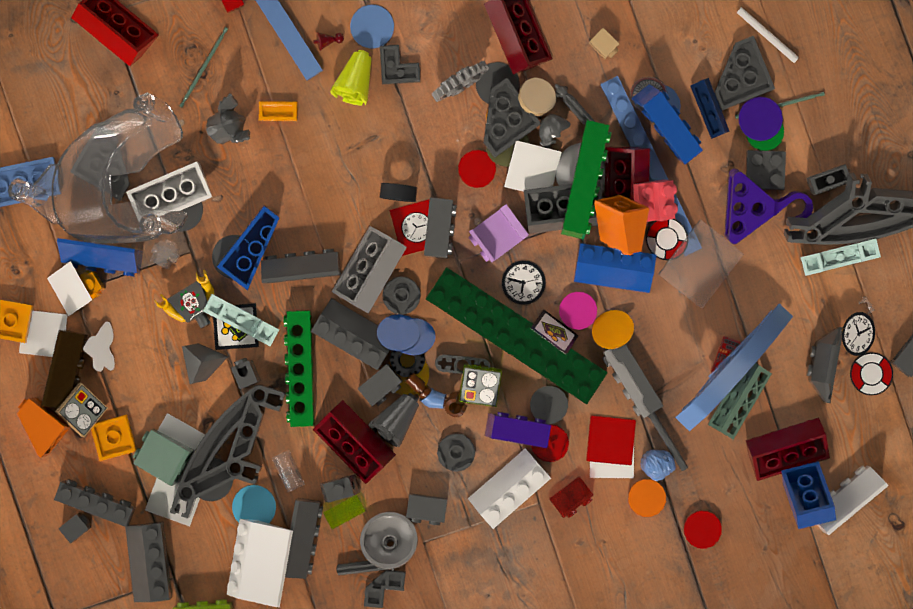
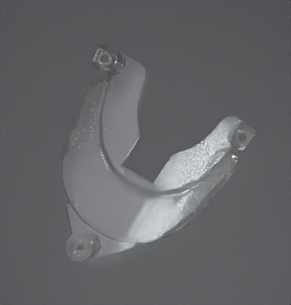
M147 92L134 98V109H126L104 122L96 123L88 128L64 151L58 163L50 164L34 184L21 178L13 180L9 185V196L14 200L31 206L49 222L59 224L69 235L85 242L97 244L142 242L159 238L161 234L176 233L187 221V213L183 211L156 210L141 201L112 204L111 176L136 173L143 170L156 154L183 138L182 127L171 107L163 100Z

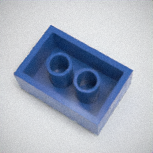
M819 461L781 471L783 486L798 529L836 520L835 505Z

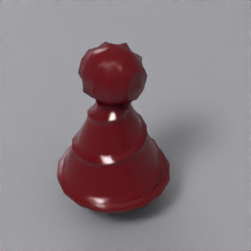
M317 32V40H313V43L317 44L321 51L333 42L342 43L344 36L341 33L335 34L334 37Z

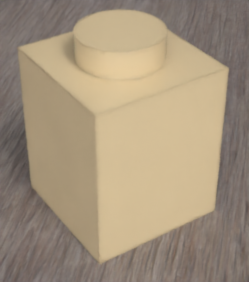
M604 28L589 42L604 59L608 56L612 58L619 51L617 49L619 43Z

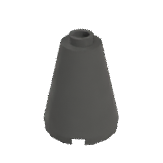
M411 393L408 395L403 394L371 420L368 424L375 433L378 430V433L381 435L380 437L389 444L400 447L419 407L418 399Z

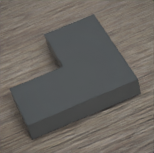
M399 45L380 46L382 85L420 82L419 63L400 64Z

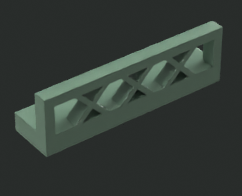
M755 363L723 398L708 425L734 439L772 373ZM763 372L764 375L761 380L757 381L758 376ZM753 390L751 397L748 398V393ZM743 406V411L738 415V410ZM733 423V428L731 429L730 433L727 432V429L729 428L730 424Z

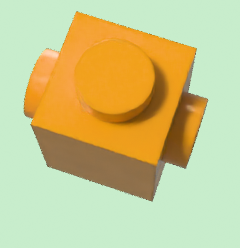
M86 271L79 276L92 300L102 295L101 291L106 289L96 272L90 273Z

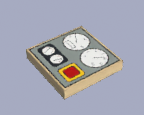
M79 383L55 413L81 437H85L108 407L82 383Z

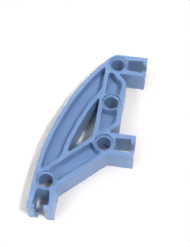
M779 303L735 350L718 365V368L716 367V370L708 376V381L695 395L696 397L684 406L682 412L675 418L689 431L699 424L751 369L793 316Z

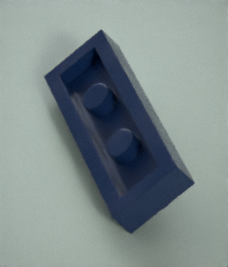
M709 78L691 85L690 87L711 139L730 132Z

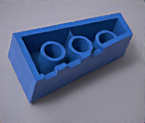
M649 84L631 98L635 104L637 103L644 108L641 112L650 122L655 123L653 125L654 129L661 137L666 138L664 142L680 162L687 164L703 151L700 147L701 141L695 134L692 136L689 131L691 127L685 120L682 121L679 115L681 113L675 105H670L668 102L670 98L664 90L660 91Z
M263 206L217 265V268L247 291L278 223L279 216L266 206Z

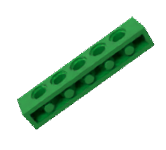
M287 311V315H284V327H287L288 335H284V345L288 346V354H285V365H288L289 373H285V383L289 384V392H286V404H290V411L286 412L287 423H290V427L315 426L311 311ZM295 325H300L303 328V333L300 336L293 334V327ZM296 344L303 346L304 350L301 355H296L293 351ZM300 363L304 366L302 374L294 372L295 364ZM300 382L304 385L303 393L295 391L294 386L296 383ZM297 402H302L305 405V410L302 413L297 412L295 409Z

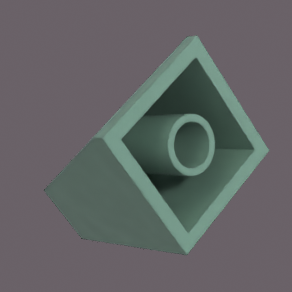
M151 429L150 432L146 431L142 438L144 442L142 448H138L133 456L135 459L133 464L170 486L177 484L194 449L155 429Z

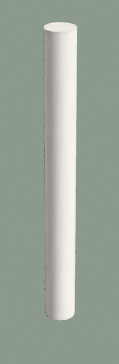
M741 7L738 10L737 14L793 63L797 61L799 57L745 9Z

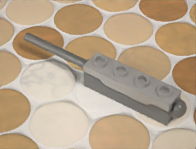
M626 344L616 349L604 348V357L602 359L607 367L611 366L614 370L612 375L618 384L621 382L625 389L622 392L627 400L632 399L635 404L632 408L637 416L641 415L643 418L649 417L681 471L688 468L687 464L655 411L663 407V404Z

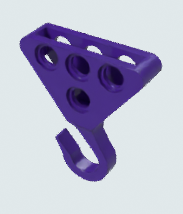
M734 168L730 170L728 178L725 238L732 244H737L773 216L777 215L795 199H803L805 203L804 211L795 217L807 218L813 212L812 200L800 191L791 192L778 200L772 199L745 174ZM742 183L741 190L735 191L736 185ZM741 202V207L738 210H734V205ZM759 202V208L753 211V205ZM739 221L738 228L732 229L733 223Z

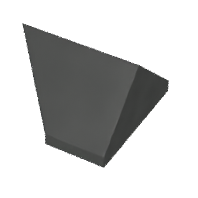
M199 343L182 346L190 384L206 381L229 357Z

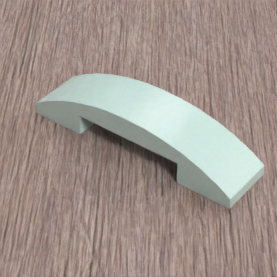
M872 239L801 257L805 276L879 258L881 255L877 239Z
M213 294L203 309L205 313L239 329L268 346H271L279 332V329Z

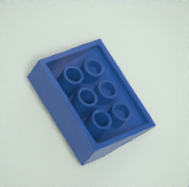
M57 238L61 263L67 264L71 261L74 268L78 269V265L85 266V270L97 271V268H104L105 273L115 274L116 270L123 271V275L133 277L135 273L140 274L143 251Z

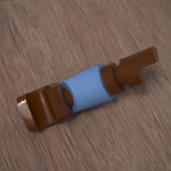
M415 373L405 380L414 392H418L417 395L425 406L429 408H445L447 414L452 417H461L465 413L467 405L456 403L459 392H452L447 397V394L435 391L428 385L425 386V382Z

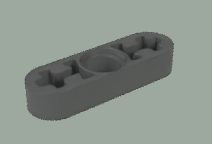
M440 355L435 361L436 368L441 372L464 374V371L459 370L457 367L458 361L462 359L468 362V368H471V360H475V365H480V362L483 361L484 365L488 367L484 370L490 371V363L483 358ZM446 358L447 362H452V358H456L454 363L455 370H451L452 366L448 365L445 369H442L441 365H438V361Z

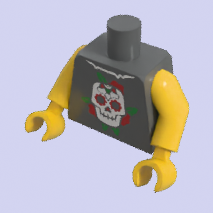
M203 270V277H199L196 273V282L170 298L166 299L161 294L162 302L159 303L154 300L157 307L162 308L170 317L180 322L190 323L196 320L200 328L210 324L211 322L203 311L210 296L214 295V288L208 279L207 271Z

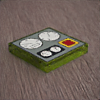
M464 364L459 402L497 407L502 369Z

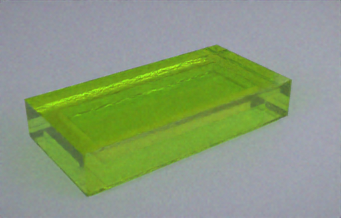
M356 494L323 512L331 529H334L366 512Z

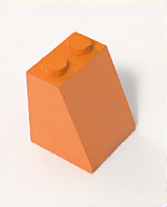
M622 195L595 200L594 205L600 241L606 243L610 248L621 250L625 255L641 252L649 208Z
M35 397L28 398L27 400L24 399L18 406L20 410L17 415L37 455L42 458L51 453L71 427L52 409L41 406L42 401Z

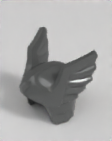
M228 94L222 101H219L218 112L207 120V134L218 144H224L229 141L238 143L250 139L249 129L243 131L246 121L245 117L234 111L238 101L232 94Z

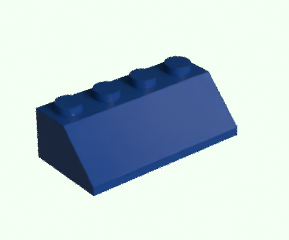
M580 243L574 282L650 293L657 254L636 252L633 255H625L616 248Z

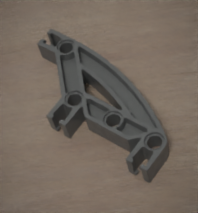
M849 173L845 191L807 218L787 217L786 225L789 226L790 230H794V228L800 230L788 231V229H784V236L787 242L831 245L864 242L903 232L913 228V191L871 189L872 181L868 174L860 175V178H863L860 188H856V184H860V180L857 179L854 173ZM860 212H861V213H871V214H867V215H861V216H856V217H854L855 215H857V214L860 213Z
M264 385L255 386L235 401L217 419L203 437L188 462L170 513L179 514L180 510L177 509V506L181 499L188 502L187 511L182 513L181 517L190 518L196 498L234 479L253 485L257 484L258 476H255L253 479L245 476L243 472L245 471V466L255 468L256 473H259L262 465L244 460L243 457L252 453L264 417L260 406L278 412L281 411L283 404L279 403L276 406L267 402L270 393L280 395V400H283L286 396L285 392ZM258 389L263 390L265 393L263 400H258L255 397V392ZM245 426H250L253 429V434L249 437L243 433ZM238 427L227 462L208 470L218 451ZM232 463L240 464L241 470L239 473L231 470ZM184 487H189L192 490L191 497L184 496Z

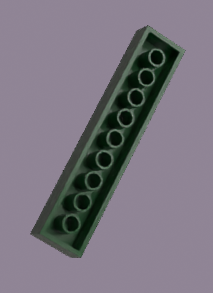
M447 267L426 297L427 301L586 405L608 373L571 348L567 355L532 330V322Z

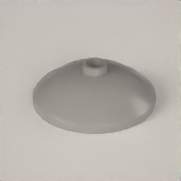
M581 143L571 145L561 153L555 176L559 186L572 184ZM602 161L600 167L604 168L602 179H598L601 184L602 193L605 191V161Z
M384 512L372 517L365 524L360 536V546L365 558L371 564L383 569H393L407 563L414 555L418 544V536L413 523L404 515L395 512ZM390 541L394 542L391 547L387 546Z

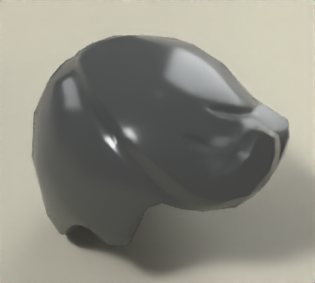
M555 114L546 116L542 120L539 129L540 144L542 146L550 145L553 138H559L561 136L560 133L570 127V122Z

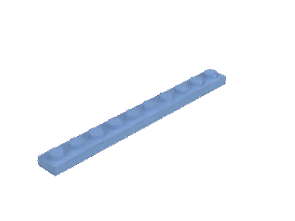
M616 76L600 84L630 147L650 148L649 182L663 179L668 180L619 77ZM675 194L674 203L678 207L675 219L685 227L688 234V244L683 253V256H686L702 247Z

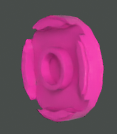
M573 292L563 298L559 306V315L566 326L581 330L589 327L594 322L597 316V306L590 295L584 292Z

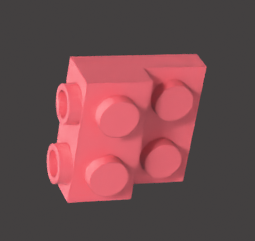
M663 179L633 184L634 201L649 208L647 222L675 219L678 207L674 203V195L677 192V188L673 184V180Z

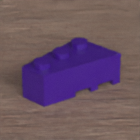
M488 413L484 436L491 439L547 448L551 425L546 424L544 419L535 418V421L527 420L528 417L516 415V418L509 417V413Z

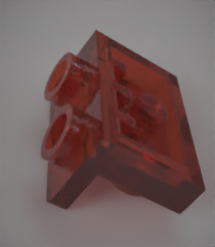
M578 476L551 496L549 500L563 518L566 516L570 518L577 513L576 508L580 505L584 507L593 500L591 497L594 494L582 478Z

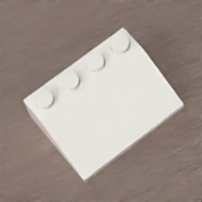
M240 519L230 578L227 585V595L264 605L280 607L293 531L259 520Z

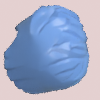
M664 450L646 451L640 463L641 469L654 481L663 480L665 476L670 475L676 469L673 456L670 452Z

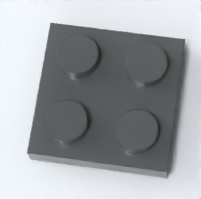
M747 150L746 176L762 190H785L786 152Z

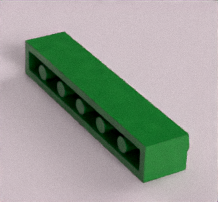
M586 121L561 231L562 235L584 240L585 235L590 234L592 223H589V218L595 212L593 199L598 197L600 189L597 186L598 179L601 180L604 168L600 167L602 161H605L608 150L604 149L605 144L610 142L612 132H608L610 125Z

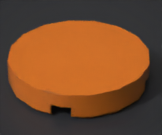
M642 479L631 486L628 493V503L637 515L652 517L663 510L666 503V493L657 481Z

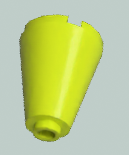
M358 50V52L352 54L331 88L330 92L335 98L339 95L343 97V102L358 106H362L363 102L365 105L367 104L372 61L368 52Z

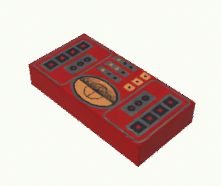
M723 336L711 372L716 370V367L718 368V365L741 343L740 341Z

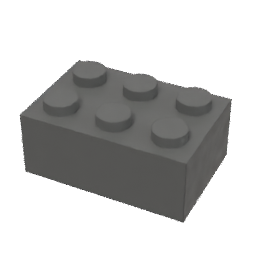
M430 198L424 250L425 257L448 259V255H452L453 243H449L450 236H454L455 224H451L452 217H456L457 205L453 204V200Z

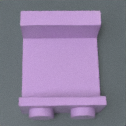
M504 205L473 230H470L471 236L468 238L474 246H480L482 249L480 254L486 262L490 260L492 263L528 237L529 234L509 207Z

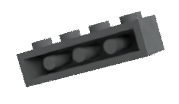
M70 479L60 482L54 498L55 501L124 527L129 526L136 508L131 505V502L123 499L118 501L113 499V495L104 492L103 494L95 492L96 489L89 486H78V482Z

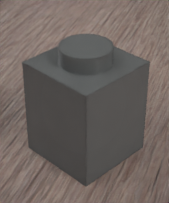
M78 513L58 529L71 544L91 528L89 525L91 522L86 515Z

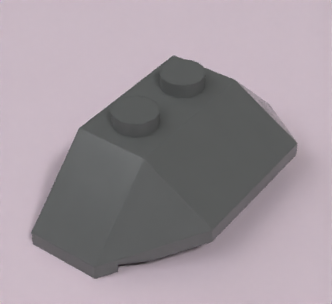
M836 327L816 341L810 349L812 361L811 365L808 364L806 376H809V382L825 403H831L843 327Z

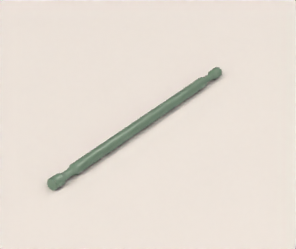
M225 27L222 35L218 38L187 91L184 100L180 103L179 106L183 108L185 101L193 91L228 28Z
M820 92L819 94L801 97L777 105L782 107L818 96H824L825 93Z

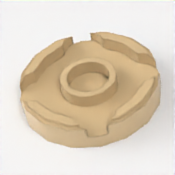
M531 78L521 85L518 100L526 112L535 114V116L547 114L554 107L556 94L549 82L541 78Z

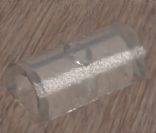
M289 450L272 457V461L287 493L305 485Z

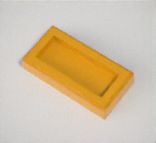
M259 101V121H297L298 102Z

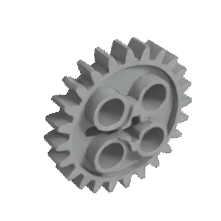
M481 61L474 66H467L456 72V75H452L440 84L441 86L432 92L433 98L438 102L447 97L458 95L465 88H469L480 80L481 75L485 74L489 67L485 61Z

